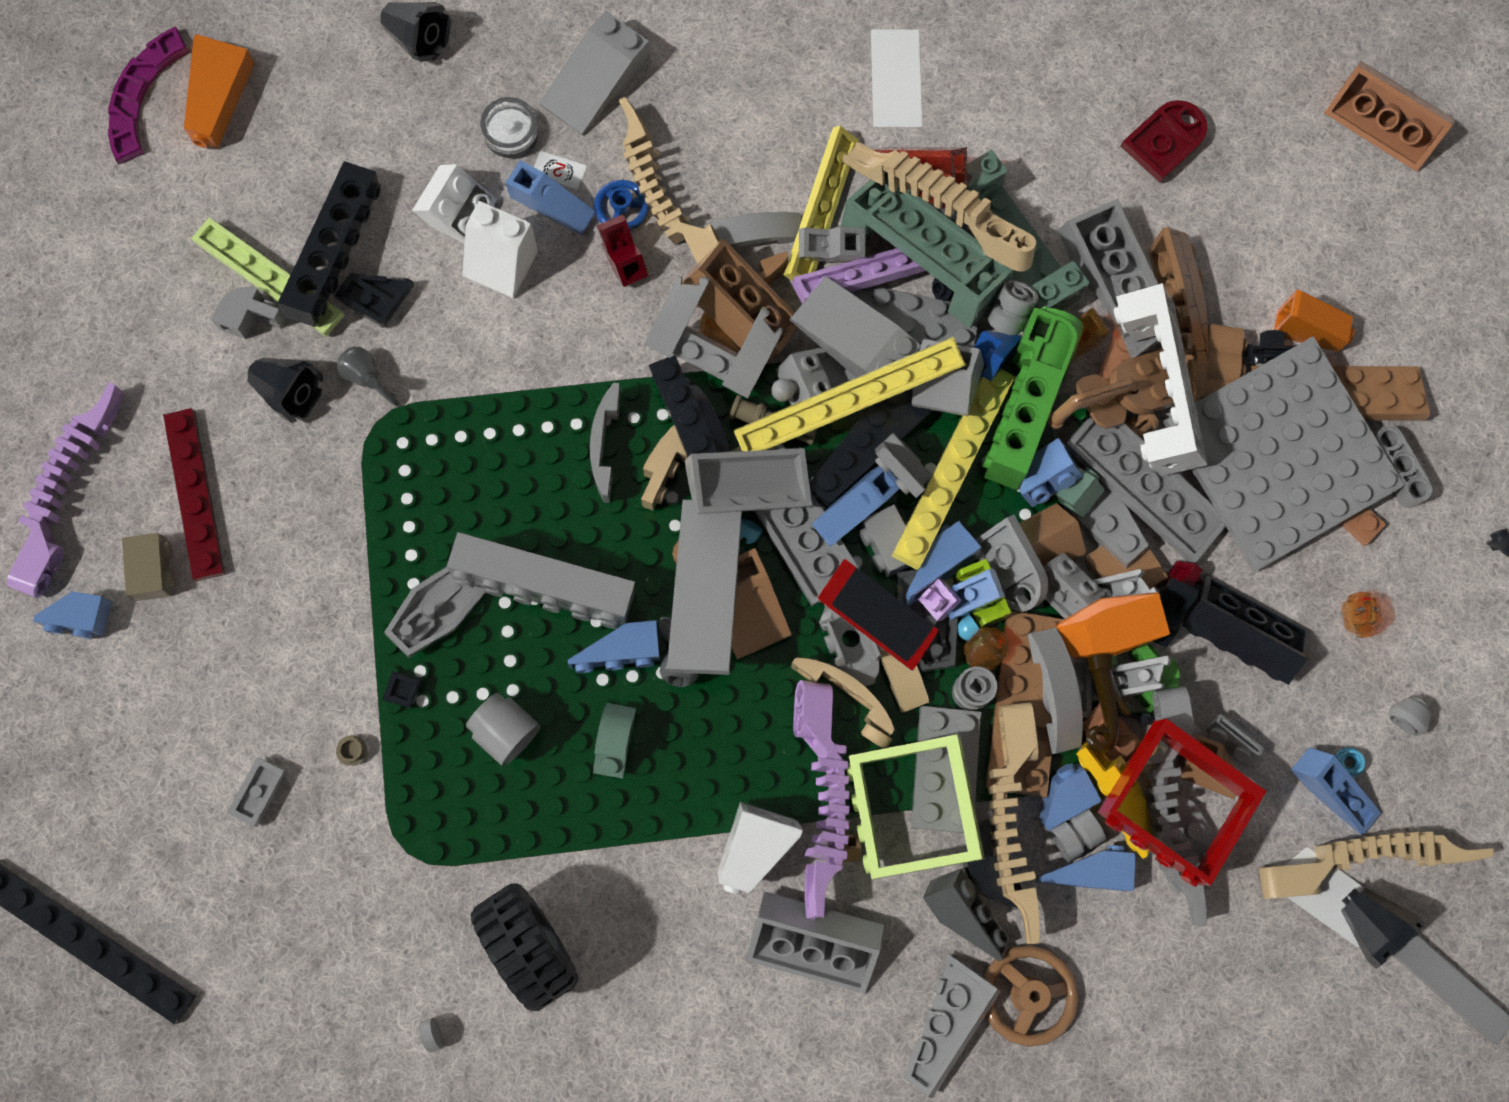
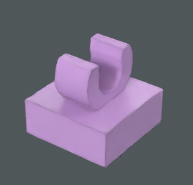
M939 578L918 599L936 621H942L962 601L945 580Z

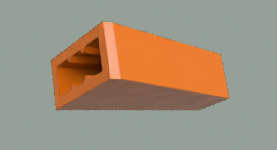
M195 34L193 38L184 129L193 144L201 148L210 146L218 149L255 62L248 49L199 34Z

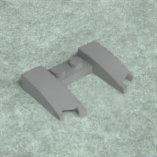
M678 276L644 345L669 358L674 354L723 380V386L748 398L783 332L782 328H779L775 333L764 320L770 312L762 306L742 347L737 353L687 326L710 278L701 276L699 285L682 284L683 276Z
M1142 569L1093 580L1105 592L1102 598L1159 593L1156 587L1150 589L1144 582L1142 576L1145 572ZM1116 655L1111 656L1114 668L1112 670L1113 677L1122 698L1164 688L1165 685L1161 684L1160 681L1164 666H1170L1171 656L1118 666ZM1092 675V702H1099Z

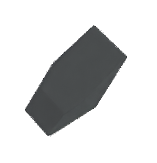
M918 570L898 572L896 574L897 597L903 603ZM917 600L909 608L938 629V633L917 664L920 673L953 668L956 657L958 618L950 620L949 615H947L942 621H936L924 605Z

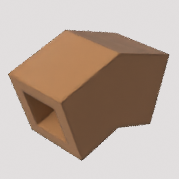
M858 833L845 834V836H849L848 844L844 845V851H847V859L843 860L842 863L861 861Z

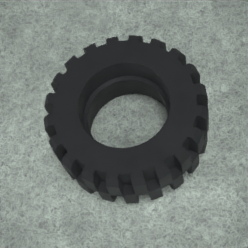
M510 883L474 907L470 915L471 922L483 949H485L488 958L495 966L502 980L507 984L509 990L527 1010L540 1011L576 986L578 974L568 952L542 910L526 889H523L522 885Z

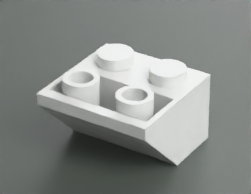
M457 164L440 165L412 211L431 227L464 243L466 224L478 201L493 207L497 199Z

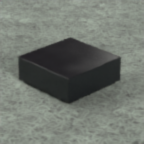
M392 671L382 700L413 710L423 681Z

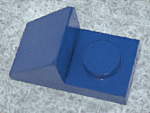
M983 331L974 348L980 349L984 365H986L981 376L992 381L1010 360L1021 337L1000 332Z

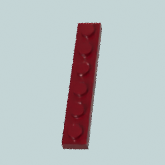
M189 408L163 414L192 578L197 582L225 575L195 411Z

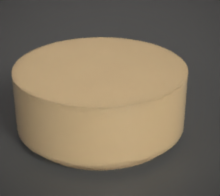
M868 724L861 731L862 736L883 749L887 748L892 741L891 738Z

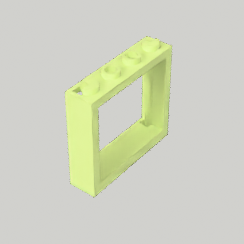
M956 734L849 756L850 763L846 771L849 781H854L856 793L852 794V804L854 811L860 814L861 824L857 825L860 842H865L867 855H863V864L866 874H871V879L985 859L962 741L959 735ZM947 748L968 852L881 867L862 764Z

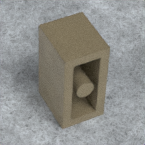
M159 533L122 538L126 596L134 601L171 597V587L175 586L174 573L169 567V559L173 557L171 542Z

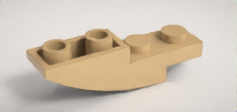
M674 426L658 442L643 467L644 476L650 478V481L641 498L642 506L654 511L656 504L661 505L666 497L668 488H665L669 477L673 479L678 471L680 463L677 460L685 463L687 458Z

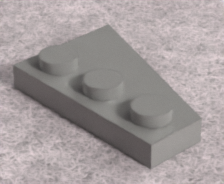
M1098 480L1105 491L1083 518L1065 506L1064 509L1078 521L1080 527L1127 569L1147 551L1148 544L1125 503Z

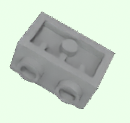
M1065 553L1060 554L1044 566L1048 579V591L1045 600L1065 619L1105 595V592Z

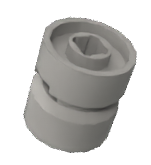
M1009 280L1003 284L997 296L999 300L993 304L987 318L990 325L1001 333L1018 335L1028 320V315L1032 312L1038 300V295L1035 290L1025 283Z
M976 666L968 668L953 684V699L964 710L976 711L982 709L994 698L997 692V681L988 669Z
M1089 809L1069 819V822L1065 821L1053 829L1047 830L1058 853L1068 863L1080 857L1084 852V847L1093 849L1106 840L1102 827Z

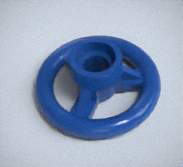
M615 180L604 185L598 191L594 200L595 215L599 222L604 223L609 220L602 209V202L606 196L610 200L611 207L614 209L613 218L627 213L629 209L641 207L638 216L634 220L627 222L629 230L640 226L645 221L649 212V206L646 204L645 197L638 188L640 186L629 180ZM629 190L635 192L638 195V197L632 198V195ZM621 201L625 202L624 205H618L617 203Z

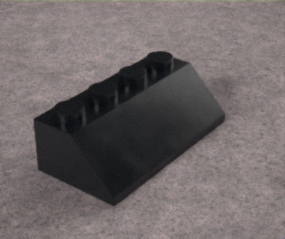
M1206 574L1202 580L1203 583L1198 588L1197 599L1185 613L1182 626L1192 635L1210 641L1217 649L1225 652L1228 651L1239 657L1244 664L1255 666L1266 672L1271 679L1282 681L1289 685L1309 658L1311 630L1213 576Z

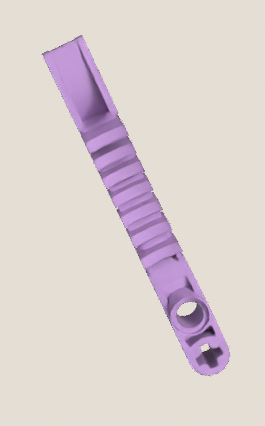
M109 382L100 400L91 410L84 414L73 416L69 425L65 423L61 429L64 431L62 437L57 436L54 441L57 444L55 450L51 448L47 455L50 456V459L42 464L43 474L42 476L37 475L35 479L38 483L36 489L32 487L29 493L32 496L31 501H26L23 506L28 511L30 518L21 515L18 521L30 528L31 532L7 577L8 587L34 598H39L45 593L64 555V549L54 544L49 529L52 522L58 523L60 516L48 510L50 505L59 509L63 503L54 498L53 493L56 492L63 495L66 488L58 484L60 479L69 483L72 477L64 471L66 466L77 471L80 465L72 460L71 456L74 454L84 460L88 458L89 453L78 446L79 442L97 451L100 448L101 444L85 434L88 429L103 438L105 437L124 395V392L116 385Z
M800 680L795 691L794 735L802 737L818 756V762L812 763L811 770L826 772L825 776L816 778V786L829 787L827 791L818 793V800L829 802L827 806L819 807L818 815L829 817L825 820L817 821L816 829L825 831L821 834L812 835V843L821 845L805 849V856L826 861V863L814 861V865L806 864V918L816 920L818 917L824 918L827 885L833 875L842 870V862L847 859V851H844V845L848 844L849 836H845V830L849 829V821H845V815L849 814V806L845 805V800L849 799V791H845V785L849 782V776H845L844 771L848 769V761H844L841 758L842 755L846 754V746L836 745L831 740L832 686L830 684Z

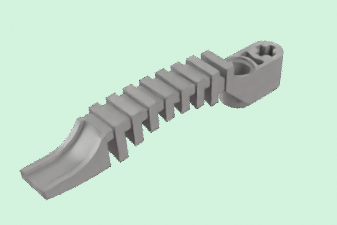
M1186 687L1153 691L1152 702L1155 720L1168 719L1196 739L1191 702ZM1160 740V752L1157 755L1151 756L1146 763H1155L1152 769L1146 772V778L1151 782V787H1147L1148 795H1152V802H1148L1149 808L1154 811V817L1150 818L1152 825H1156V832H1153V836L1177 853L1190 850L1191 846L1189 841L1172 842V838L1185 834L1183 828H1170L1169 823L1180 821L1179 813L1168 814L1167 808L1179 805L1177 798L1166 799V793L1179 791L1178 783L1167 784L1166 777L1180 776L1182 773L1181 768H1174L1173 760L1178 755V752ZM1188 854L1181 856L1191 864L1200 862L1199 855ZM1159 863L1160 870L1165 871L1166 879L1176 884L1184 893L1188 904L1191 925H1198V927L1206 926L1207 912L1204 886H1191L1180 878L1182 873H1179L1173 867L1169 869Z

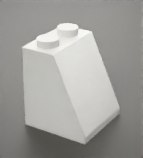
M478 201L465 228L462 276L514 299L538 253L532 225L525 220Z
M740 802L718 869L719 884L724 885L723 889L740 895L742 891L750 893L801 837L803 830L798 820Z

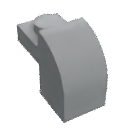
M839 226L830 230L799 229V258L818 259L819 262H844L865 257V228Z
M242 287L224 296L213 315L212 321L219 330L246 339L255 319L282 328L286 318L282 317L279 306L265 300L258 289Z

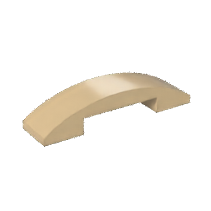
M885 650L879 651L881 662L891 683L890 688L901 714L929 703L918 667L916 666L911 671Z
M806 658L794 659L791 668L810 682H817L821 676L825 677L870 710L864 719L865 722L888 737L893 733L895 729L886 710L877 698L858 680L846 672L820 661Z

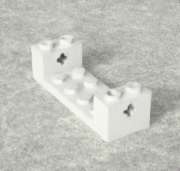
M1163 283L1116 296L1118 307L1114 308V314L1117 324H1121L1124 334L1129 333L1133 341L1156 336L1157 341L1161 342L1164 351L1159 353L1163 369L1167 370L1170 378L1165 380L1168 396L1172 397L1175 407L1171 408V415L1174 424L1177 426L1143 434L1145 444H1141L1140 447L1144 461H1148L1150 468H1154L1160 476L1206 466L1207 460L1175 304Z

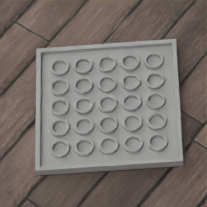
M1314 336L1195 403L1207 465L1193 468L1192 471L1253 572L1405 486ZM1172 416L1163 421L1166 428L1177 426L1174 424Z

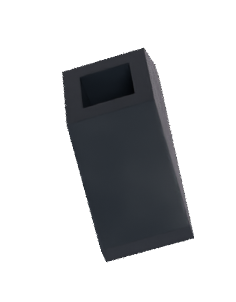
M989 819L979 822L978 826L985 859L963 863L967 876L973 882L978 894L1011 909H1018L1012 901L1003 897L1002 887L997 884L996 879L1000 878L999 871H995L994 863L998 861L997 855L993 856L992 848L996 847L995 840H991L990 834L994 832V825L990 826ZM1020 883L1013 884L1015 891L1023 890Z

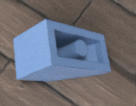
M1078 763L1062 766L1057 770V774L1050 778L1047 797L1043 800L1038 816L1040 822L1048 831L1101 802L1088 774Z

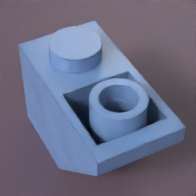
M1059 438L1035 452L1028 473L1022 482L1019 491L1031 507L1044 503L1050 496L1072 486L1083 477L1071 454Z
M72 591L36 614L33 622L44 626L43 631L62 635L63 630L73 631L72 636L91 640L92 635H104L112 602L102 596Z

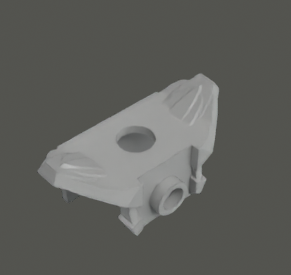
M825 606L820 619V625L823 632H828V636H825L824 639L830 654L835 652L837 658H835L836 667L858 680L864 686L875 683L881 657L879 651L883 649ZM849 630L857 632L860 636L859 644L855 647L845 646L842 641V636L845 632Z

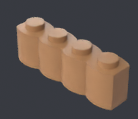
M1215 324L1208 325V372L1204 398L1245 375L1246 366L1242 364L1241 354L1246 352L1248 339L1244 337L1243 328Z

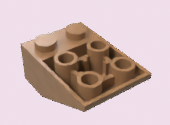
M755 548L739 555L732 650L737 660L791 636L769 577Z

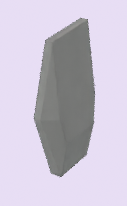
M445 567L412 588L384 633L410 658L453 632L486 594L484 592L485 588L474 585L473 589L457 585L456 580L452 578L449 570Z

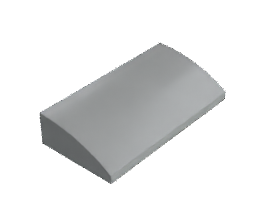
M804 448L691 454L685 459L688 484L697 514L812 506Z

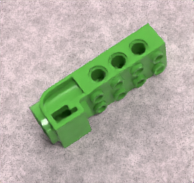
M1041 307V309H1033L1011 360V363L1018 365L1020 372L1017 374L1012 386V394L1003 410V418L993 436L992 441L994 442L985 457L982 467L987 468L984 478L1017 490L1026 477L1059 387L1067 377L1084 331V324L1074 315L1054 308ZM1029 337H1034V341L1028 340Z

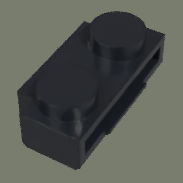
M1265 330L1260 333L1259 346L1247 344L1244 357H1249V363H1266L1267 357H1277L1297 345L1284 346L1285 333L1280 330Z

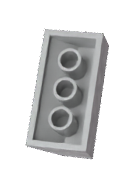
M764 891L746 961L865 994L880 953L884 924L826 908L824 918L818 917L816 920L807 919L805 902Z

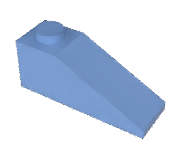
M960 521L951 527L949 524L945 525L938 531L907 591L904 603L908 607L916 602L938 578L946 581L960 569L967 567L978 559L981 546Z
M1309 747L1291 769L1312 794L1360 835H1364L1381 814L1335 755Z
M1108 845L1107 851L1096 852L1037 876L1036 883L1126 892L1134 891L1135 853H1127L1126 847Z

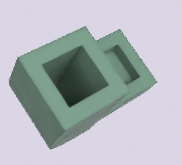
M606 703L596 740L593 773L623 779L628 747L633 734L636 708Z

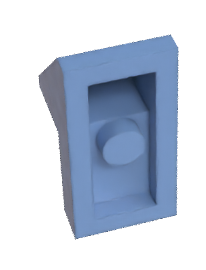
M988 569L951 587L962 601L948 614L949 618L953 620L991 607V603L1005 597L995 569Z

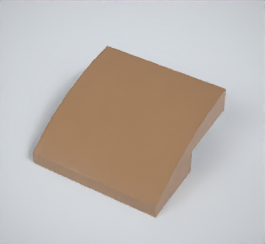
M1102 546L1084 557L1085 564L1098 579L1142 569L1145 572L1142 579L1150 589L1168 580L1164 569L1149 547L1127 569Z

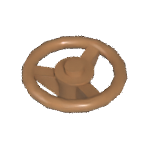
M1034 945L1011 947L1006 951L1003 960L998 961L994 959L983 978L994 985L996 977L1001 973L1012 985L1011 1001L1019 1011L1012 1029L1002 1021L993 1003L985 1015L993 1030L1009 1042L1026 1047L1047 1045L1062 1036L1075 1019L1079 1001L1076 979L1066 962L1049 949ZM1028 957L1043 960L1056 969L1063 981L1045 985L1035 977H1024L1010 963L1016 959ZM1066 995L1064 1012L1054 1026L1044 1032L1026 1034L1035 1015L1044 1011L1049 1006L1051 999Z

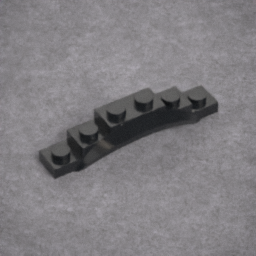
M673 355L670 358L667 357L649 364L653 380L671 417L686 456L700 453L730 452L724 430L712 404L703 391L693 381L684 376L677 357Z

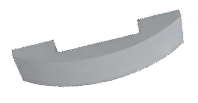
M763 212L735 216L709 224L714 227L720 240L724 239L732 248L772 241H777L778 245L795 242L802 220L800 213ZM709 224L700 226L699 228H704L705 226H707V225H709Z
M613 383L602 398L594 417L590 436L591 467L597 489L604 503H610L613 478L611 467L602 466L607 419H619L620 383Z
M1057 628L1029 633L1028 639L1033 663H1040L1052 718V722L1046 723L1052 754L1081 747L1083 733L1081 697L1075 670L1066 645Z

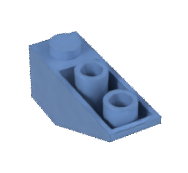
M521 160L506 181L511 199L581 236L596 214L595 210L546 173Z
M880 466L872 469L811 524L825 542L832 546L900 489L895 483L896 477L891 471L886 473Z
M656 621L625 623L568 659V665L570 669H576V673L593 672L594 667L606 666V670H620L624 668V664L636 663L638 668L654 666V662L660 661Z

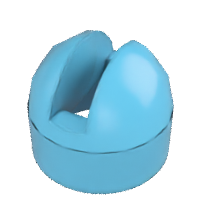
M742 519L740 541L744 537L747 539L745 544H752L756 542L763 530L754 522Z
M970 615L965 616L959 621L957 633L962 639L973 640L982 635V632Z

